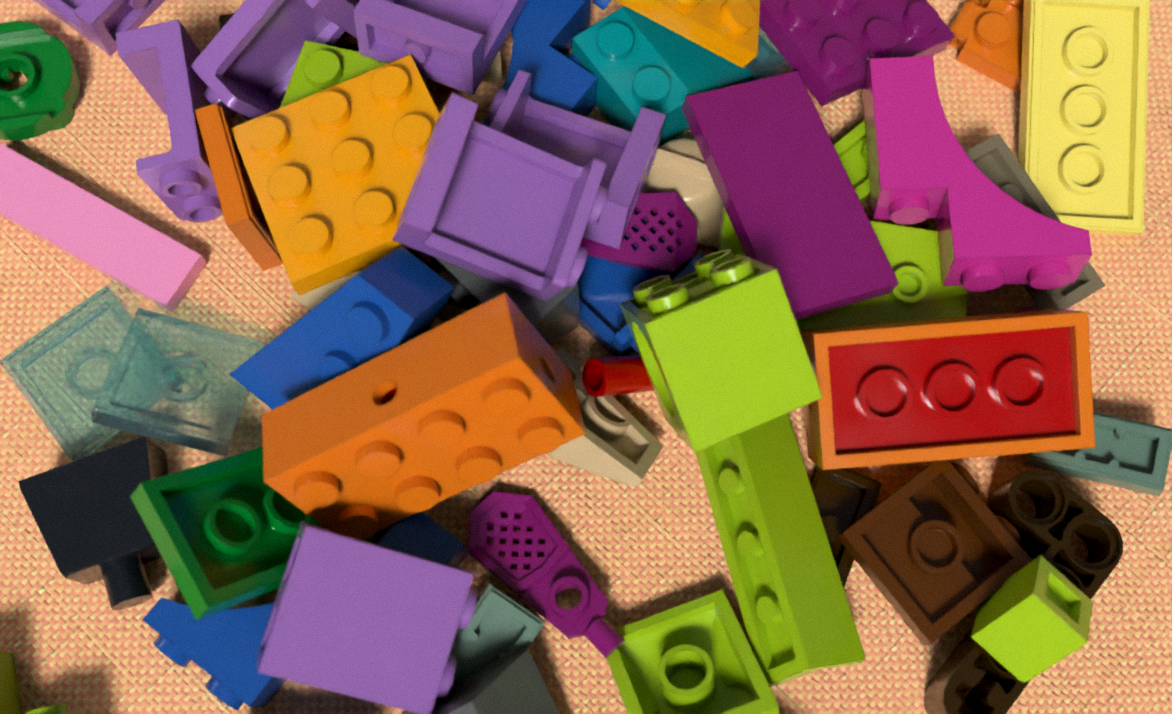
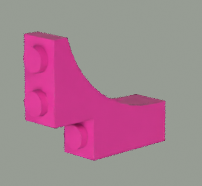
M933 56L870 58L862 94L873 220H892L897 224L909 225L922 222L927 218H936L943 286H963L969 291L983 292L996 289L1005 284H1030L1034 289L1051 290L1074 283L1092 256L1089 230L1067 225L1041 215L1005 193L981 172L954 136L945 117L938 95Z

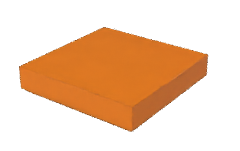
M217 103L195 109L226 226L263 271L283 265L230 128L235 127L222 106L219 107Z

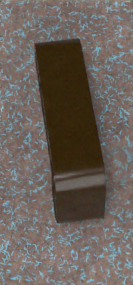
M1031 469L1019 473L993 489L987 500V507L994 515L1004 517L1017 529L1023 540L1022 549L1032 561L1042 555L1089 599L1093 598L1116 567L1123 554V539L1114 523L1059 478L1045 470ZM1018 490L1027 493L1033 499L1036 506L1034 519L1026 516L1019 509L1016 501ZM1073 533L1079 535L1086 542L1088 548V559L1086 562L1079 559L1073 552L1071 547V536ZM973 624L929 681L924 691V707L927 714H959L958 709L961 707L962 700L955 691L956 689L972 688L965 698L967 706L972 709L969 714H1006L1030 681H1019L971 637ZM982 678L991 681V683L978 684Z

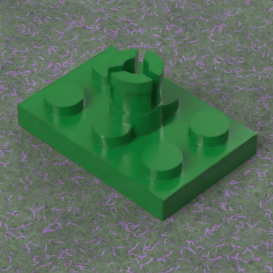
M263 447L141 482L130 496L196 621L279 588L301 521L323 527L264 482ZM373 536L362 539V541L373 544L376 542Z

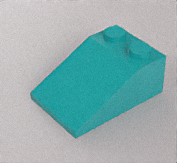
M626 6L572 38V55L580 60L587 71L598 77L596 107L610 125L632 131L641 107L666 115L658 148L690 129L682 110L686 96L768 78L776 74L780 69L778 62L760 41L758 43V56L744 68H741Z

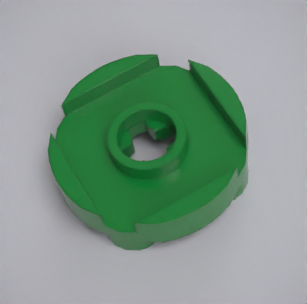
M18 21L0 23V139L25 140L42 135L49 130H59L66 127L74 117L75 110L73 105L80 91V72L74 57L58 38L48 35L40 26ZM22 71L27 78L26 83L16 90L10 91L8 88H2L3 84L13 81L14 72Z

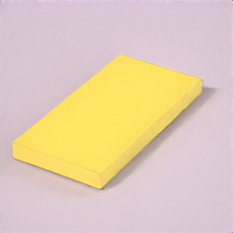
M1024 0L1018 162L1061 223L1089 230V234L1120 236L1142 234L1144 228L1150 0Z

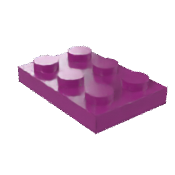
M926 0L760 1L759 26L791 68L799 72L805 86L821 107L864 88L870 58L934 56L943 52L955 38V35L939 17L937 11Z

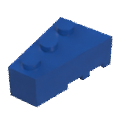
M400 246L354 276L229 375L267 406L274 409L429 331L455 288L407 249Z

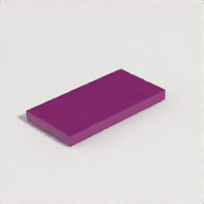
M798 71L686 96L682 106L683 113L745 256L777 268L795 320L889 294L895 289L899 282Z

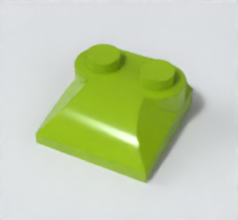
M723 589L616 629L626 641L606 661L627 714H779V705Z

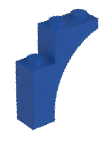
M528 0L510 30L513 41L512 55L502 89L508 91L518 70H522L532 74L529 93L532 99L588 117L596 107L598 77L587 71L576 56H566V54L572 48V38L590 27L591 0ZM488 115V117L485 119V121L482 123V125H485V126H487V127H490V126L488 125L489 115Z
M423 512L415 513L394 523L376 544L454 566H459L468 554L465 545ZM161 597L143 619L146 624L159 633L153 645L160 652L184 668L191 661L195 662L212 676L205 684V687L219 700L235 710H238L243 703L249 707L265 708L286 682L285 679L258 673L255 660L274 603L255 607L225 609L196 621L188 605Z

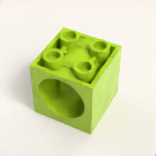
M731 249L717 251L698 259L693 264L695 272L672 281L670 275H662L644 281L632 289L635 297L619 303L663 416L694 453L823 398L777 268L739 253L733 255Z

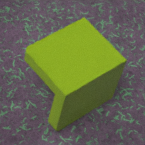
M1040 555L1009 577L1001 588L979 605L971 637L1019 681L1028 682L1088 643L1093 601Z

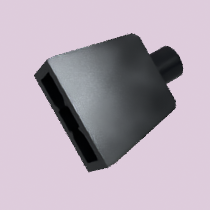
M144 436L18 481L20 490L59 571L66 579L82 584L103 580L111 610L130 608L153 598L144 564L160 559L162 556L130 496L141 482L169 474L167 458L163 449Z

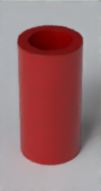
M639 354L592 358L584 365L582 372L583 385L587 393L592 397L654 391Z

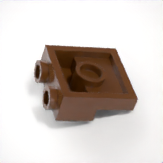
M949 460L931 462L837 536L839 541L923 646L936 641L1001 588L1009 577L1032 561L1022 549L1023 540L1017 529L1004 517L994 515L978 496L979 487L970 473L959 464H951Z

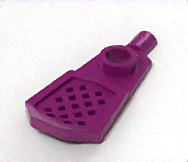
M677 192L641 193L635 208L638 214L635 215L633 213L625 233L628 240L626 241L623 238L619 249L582 237L580 247L587 249V256L609 260L611 263L672 275L696 253L697 221ZM633 227L638 230L636 233L632 229ZM642 236L646 239L645 242L641 239ZM633 244L637 247L636 250L632 248ZM650 246H652L655 249L653 252L649 248Z
M493 491L469 512L468 553L471 557L568 639L585 636L605 659L626 641L605 618L608 606L607 598L533 496ZM503 514L508 515V518H504ZM489 526L494 527V530H489ZM518 553V557H513V554ZM526 553H531V557H526ZM539 553H543L544 557H539ZM525 566H530V570H525ZM568 588L579 590L582 597L576 607L563 609L558 605V597L561 592Z

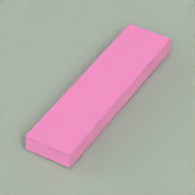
M0 143L1 217L172 313L207 264L201 254Z

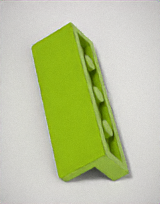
M788 413L696 452L751 649L769 686L782 685L818 670L850 666L864 661L865 653Z

